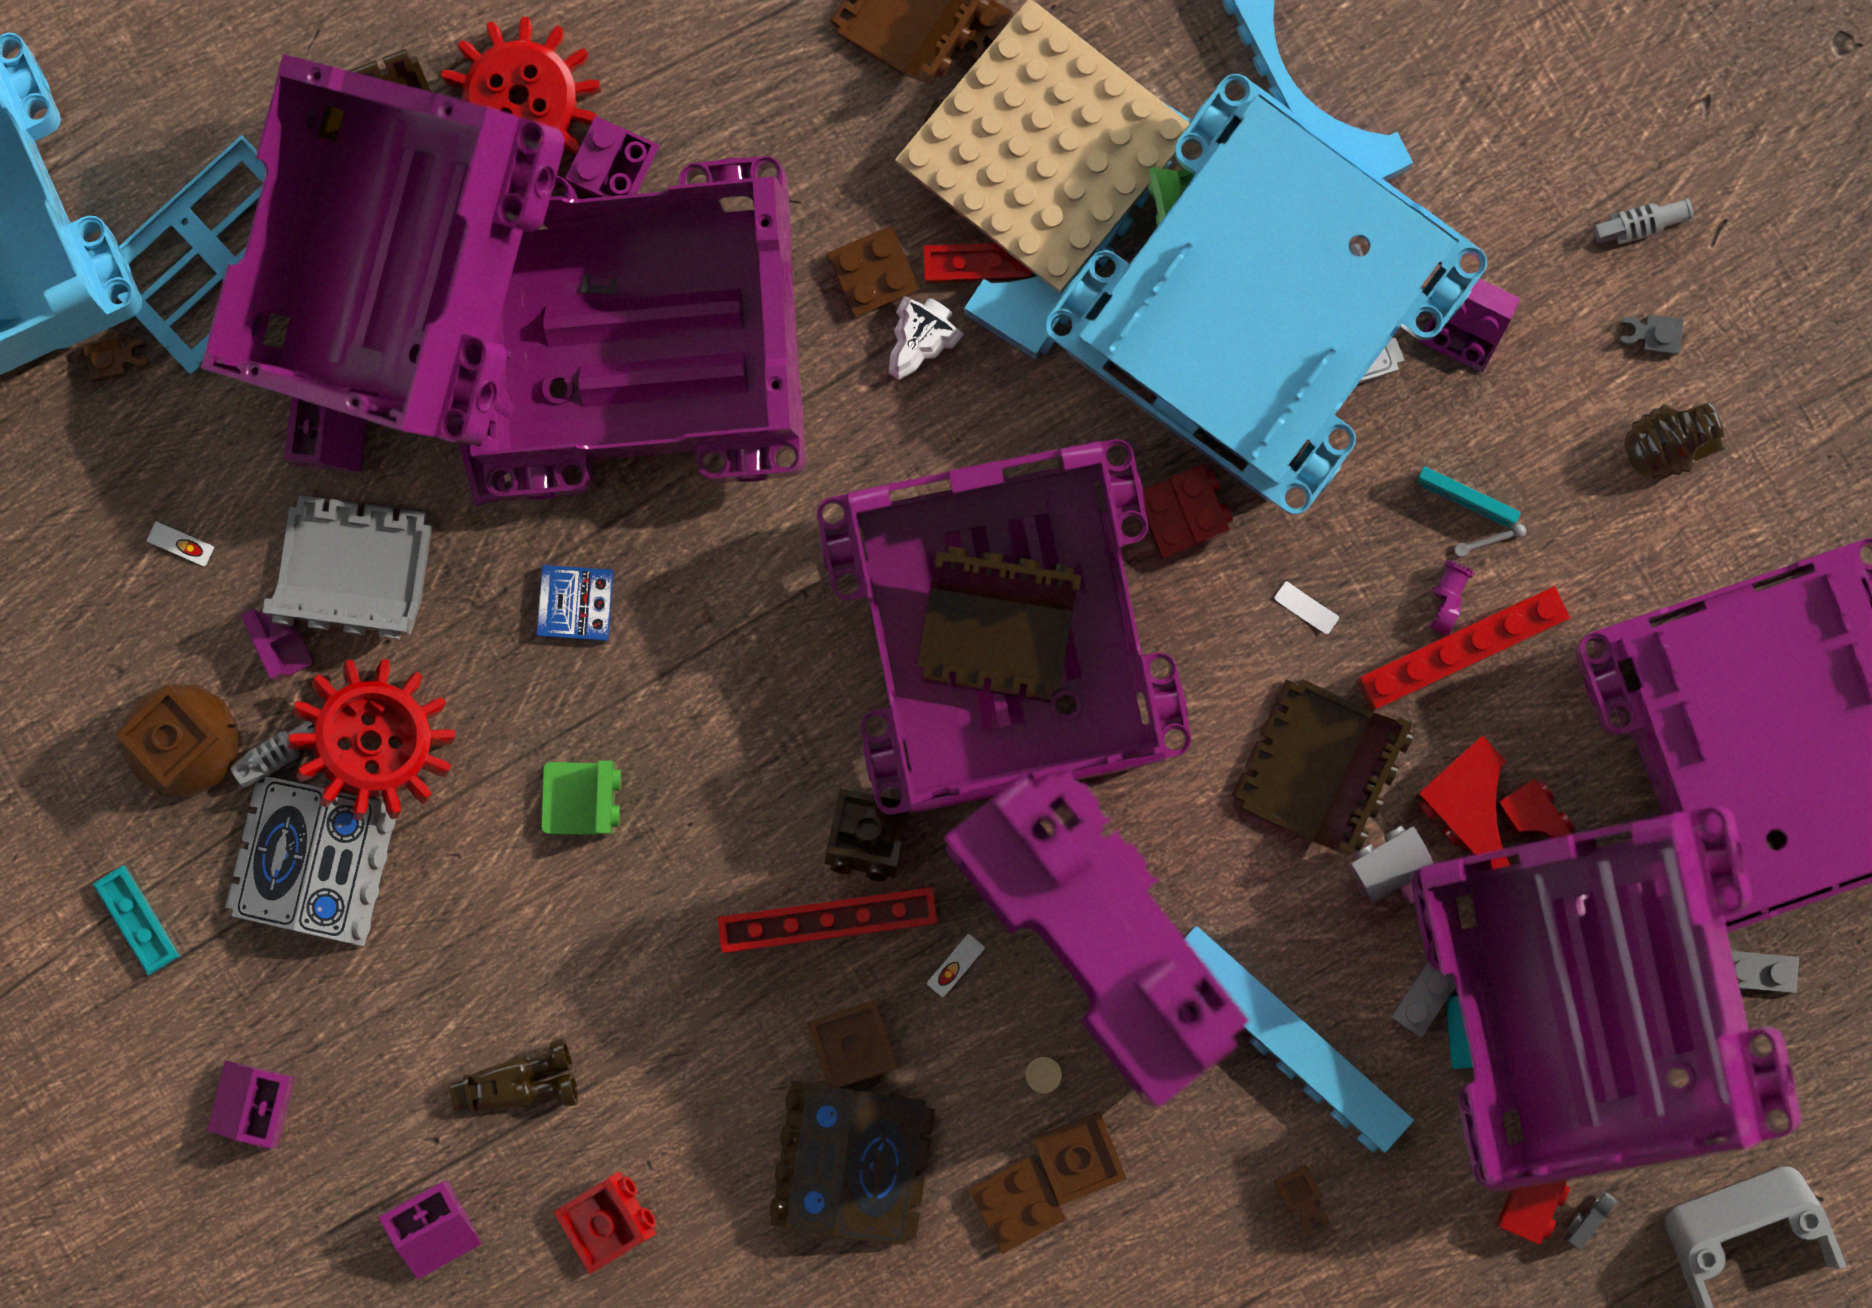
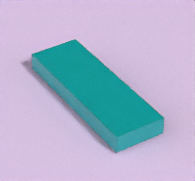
M1426 466L1421 469L1415 481L1416 485L1507 528H1512L1517 523L1521 514L1520 511Z
M125 865L93 883L94 888L148 976L181 957Z

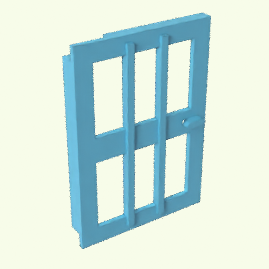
M243 135L238 137L119 246L128 264H130L167 229L173 226L193 247L141 295L142 307L138 314L135 315L190 375L201 367L209 334L191 350L171 327L222 280L224 281L228 264L236 265L243 258L246 248L235 257L217 237L259 200L263 184L212 231L196 216L191 208L242 161L262 183L264 182L265 165L256 158L257 150ZM200 255L217 274L164 321L147 301L196 256ZM124 292L117 296L122 303L127 300L129 292Z

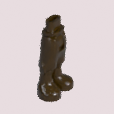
M561 1038L551 1042L548 1052L539 1057L516 1056L509 1062L483 1069L472 1075H464L463 1080L449 1083L454 1111L469 1108L471 1112H474L478 1109L490 1110L517 1106L528 1108V1106L536 1104L541 1099L551 1098L558 1099L567 1107L578 1105L577 1084L573 1073L542 1082L530 1081L536 1075L573 1069L566 1040Z

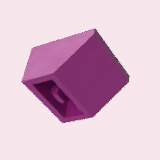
M595 116L565 180L576 192L589 198L638 194L660 145Z
M1479 279L1471 289L1470 295L1455 315L1450 317L1441 331L1434 338L1420 340L1419 342L1483 373L1513 317L1520 298ZM1431 316L1424 332L1434 330L1436 322L1433 316Z
M292 397L284 460L291 466L361 473L368 420Z
M225 1060L207 1131L237 1141L267 1148H278L296 1077Z
M448 1180L440 1182L379 1217L395 1249L417 1279L428 1275L483 1244Z

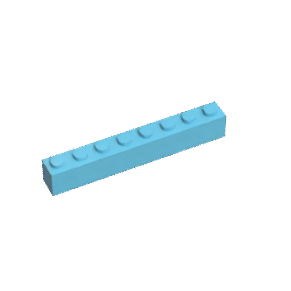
M1197 926L1193 927L1185 936V939L1250 1020L1249 1023L1242 1027L1252 1036L1248 1042L1264 1056L1268 1051L1279 1060L1275 1066L1289 1079L1292 1080L1297 1076L1306 1084L1303 1091L1317 1104L1324 1100L1334 1110L1330 1115L1344 1128L1351 1124L1361 1134L1357 1139L1368 1150L1374 1153L1376 1149H1379L1381 1152L1386 1153L1414 1120ZM1196 990L1195 992L1199 995V997L1203 1000V1002H1204L1205 1004H1207L1206 1001L1202 998V996H1201V995L1198 993V991Z

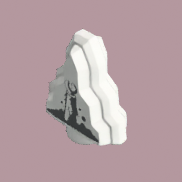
M904 296L896 311L900 318L894 330L898 342L890 354L888 373L900 380L915 372L924 359H935L944 348H954L964 334L948 321L952 316V312L932 298H928L923 305Z

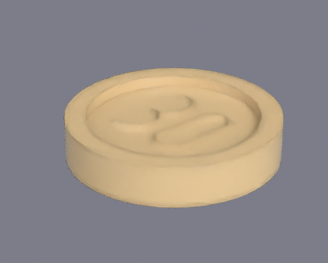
M1036 1058L1026 1069V1081L1036 1092L1049 1093L1055 1090L1061 1082L1062 1072L1060 1066L1051 1058Z

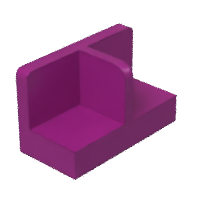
M251 609L241 614L242 620L271 680L278 682L314 664L295 620L293 626L272 623V617L264 614L263 610L258 612L255 609Z

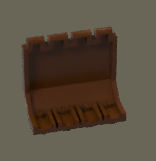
M842 0L829 21L839 28L837 35L901 75L933 85L938 76L942 79L946 76L953 64V60L950 59L956 47L962 49L972 33V30L968 28L975 17L980 20L984 16L991 1L853 0L856 3L852 5Z

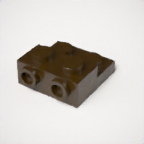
M840 788L826 849L825 864L831 865V870L839 874L846 875L852 873V870L866 872V876L874 881L882 882L886 881L887 877L895 878L909 811L887 814L877 807L874 795ZM880 796L882 803L888 807L897 806L901 801Z

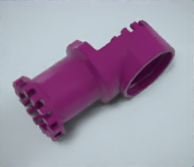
M1445 560L1443 565L1446 569L1437 587H1433L1431 590L1433 595L1442 600V604H1440V608L1437 610L1438 614H1435L1438 618H1433L1430 629L1445 636H1448L1452 631L1461 611L1462 599L1460 596L1468 579L1473 578L1475 574L1468 567L1463 566L1461 568L1462 564L1459 563L1457 566L1458 563L1451 560Z

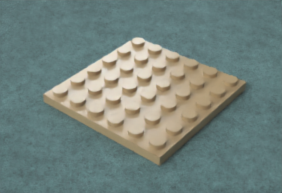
M1027 0L897 156L895 163L1061 294L1147 190L1148 184L1151 182L1149 170L1157 166L1160 169L1165 168L1176 155V144L1189 126V122L1035 1Z

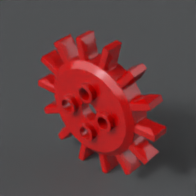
M524 16L521 17L518 26V41L504 43L500 28L494 21L486 23L487 35L493 43V47L483 54L477 52L472 44L464 40L459 42L458 47L463 57L473 63L467 75L460 74L454 70H442L441 78L443 82L449 86L463 88V101L499 111L508 110L514 116L558 129L563 135L566 150L575 156L577 155L580 145L577 139L567 133L573 122L590 127L595 116L598 117V115L591 111L578 109L577 97L593 96L602 92L599 80L589 79L582 82H574L571 73L584 66L590 59L585 48L575 51L568 58L562 60L555 52L563 42L565 35L563 28L556 25L549 33L546 42L540 45L531 42L533 27L530 18ZM528 68H535L537 70V75L534 78L525 77L524 74ZM495 77L503 79L502 85L498 88L490 85L491 80ZM517 87L525 88L529 92L528 100L521 105H515L509 100L511 91ZM538 101L546 103V108L542 112H537L533 109L534 104Z
M352 659L345 661L343 678L347 686L339 691L326 678L318 674L312 682V687L326 702L322 709L305 702L296 701L292 712L299 719L315 725L313 733L289 734L287 740L288 749H313L316 758L313 761L304 763L298 769L296 777L301 782L309 780L319 773L323 772L331 781V784L323 791L320 804L324 807L332 804L342 789L356 795L353 806L355 820H362L368 809V797H382L385 803V810L390 819L398 818L401 812V802L396 792L405 787L424 805L429 801L432 792L417 776L421 769L446 778L451 764L447 761L428 754L430 745L453 744L456 737L455 730H430L427 719L437 716L443 711L446 705L444 698L433 699L427 704L419 706L411 696L419 689L422 675L415 672L407 679L402 689L387 684L390 663L386 659H381L375 670V682H361L358 668ZM364 716L371 717L374 724L365 725L362 723L361 718ZM367 734L374 735L379 739L380 747L373 751L367 750L361 745L360 738ZM395 739L399 741L401 747L398 749L391 748L388 741ZM338 742H348L350 745V749H340L338 747ZM373 764L376 766L377 772L373 774L368 773L365 770V766Z

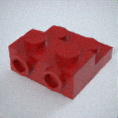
M1203 464L1143 489L1148 526L1162 559L1228 534L1230 530L1228 524L1233 522L1231 512L1226 502L1219 504L1214 492L1220 489L1213 470L1206 471Z
M620 1171L553 1211L589 1274H592L657 1234L653 1228L656 1226L654 1215L649 1209L641 1208L635 1198L637 1195L635 1183L628 1176L623 1177Z

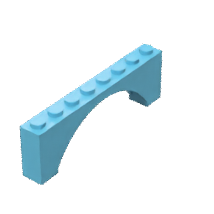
M1222 0L1229 15L1234 14L1240 26L1237 27L1239 37L1245 46L1250 44L1256 55L1253 57L1254 66L1261 77L1266 75L1271 85V88L1268 89L1269 94L1386 182L1410 170L1413 161L1398 132L1384 135L1347 125L1319 109L1294 84L1279 55L1275 39L1273 22L1274 0Z
M1170 107L1173 111H1175L1177 114H1179V115H1180L1182 118H1184L1187 122L1190 121V119H1189L1188 117L1184 116V115L1181 114L1180 112H1178V111H1176L1175 109H1173L1172 107ZM1172 161L1166 165V169H1169ZM1149 188L1142 194L1095 253L1102 250L1114 252L1115 249L1111 247L1112 242L1117 235L1122 238L1125 236L1134 221L1129 216L1136 206L1141 209L1144 207L1151 196ZM1109 259L1100 260L1095 268L1098 264L1104 267ZM1085 265L1081 268V270H1080L1077 274H1080V272H1081L1082 269L1085 267ZM1038 276L1005 283H990L983 279L965 306L964 315L1036 360L1041 352L1047 355L1055 343L1047 333L1046 320L1060 301L1066 288L1060 294ZM1066 317L1057 318L1052 324V331L1056 330L1059 323L1065 326L1070 319Z

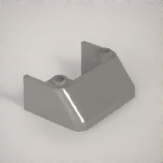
M1777 1167L1678 1204L1667 1212L1665 1227L1696 1308H1714L1704 1280L1717 1276L1724 1268L1725 1255L1720 1243L1785 1218L1788 1219L1793 1232L1800 1238L1808 1240L1817 1239L1828 1267L1836 1269L1847 1267L1826 1212L1799 1171L1792 1167Z

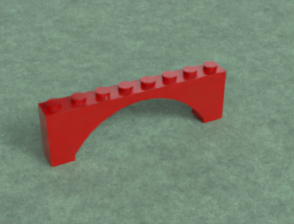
M1483 735L1476 739L1415 795L1420 801L1417 804L1420 811L1429 820L1435 817L1444 827L1441 831L1443 836L1454 847L1460 844L1469 854L1467 857L1503 850L1497 826L1496 794L1500 768L1507 761ZM1507 857L1491 860L1492 869L1510 866Z

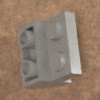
M1400 826L1384 836L1385 844L1375 850L1372 845H1369L1353 855L1355 862L1351 863L1350 870L1357 879L1355 885L1362 896L1367 895L1372 905L1410 883L1413 873L1417 869L1434 864L1414 826L1406 831Z

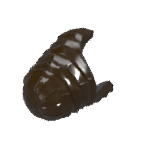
M1712 402L1697 405L1684 411H1677L1671 406L1663 404L1660 408H1654L1649 414H1643L1640 421L1633 422L1632 428L1626 433L1624 444L1629 461L1639 474L1643 476L1650 475L1653 478L1661 475L1667 478L1672 474L1680 475L1683 471L1690 472L1694 462L1725 450L1721 439L1725 436L1721 419Z

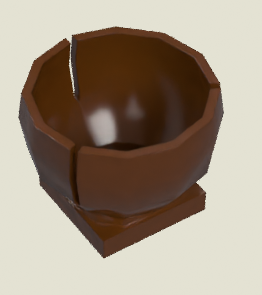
M166 684L141 697L124 722V727L115 734L123 743V753L138 781L165 797H194L223 781L238 757L239 730L227 727H237L236 721L223 699L198 684Z

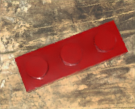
M997 243L924 245L925 283L983 281V279L987 281H1004L1031 278V270Z

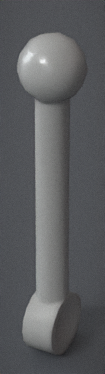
M1517 524L1512 530L1470 544L1459 543L1455 546L1454 552L1458 557H1465L1471 550L1514 536L1522 538L1526 534V528L1522 524Z

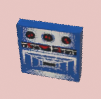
M542 565L537 636L609 642L614 570Z

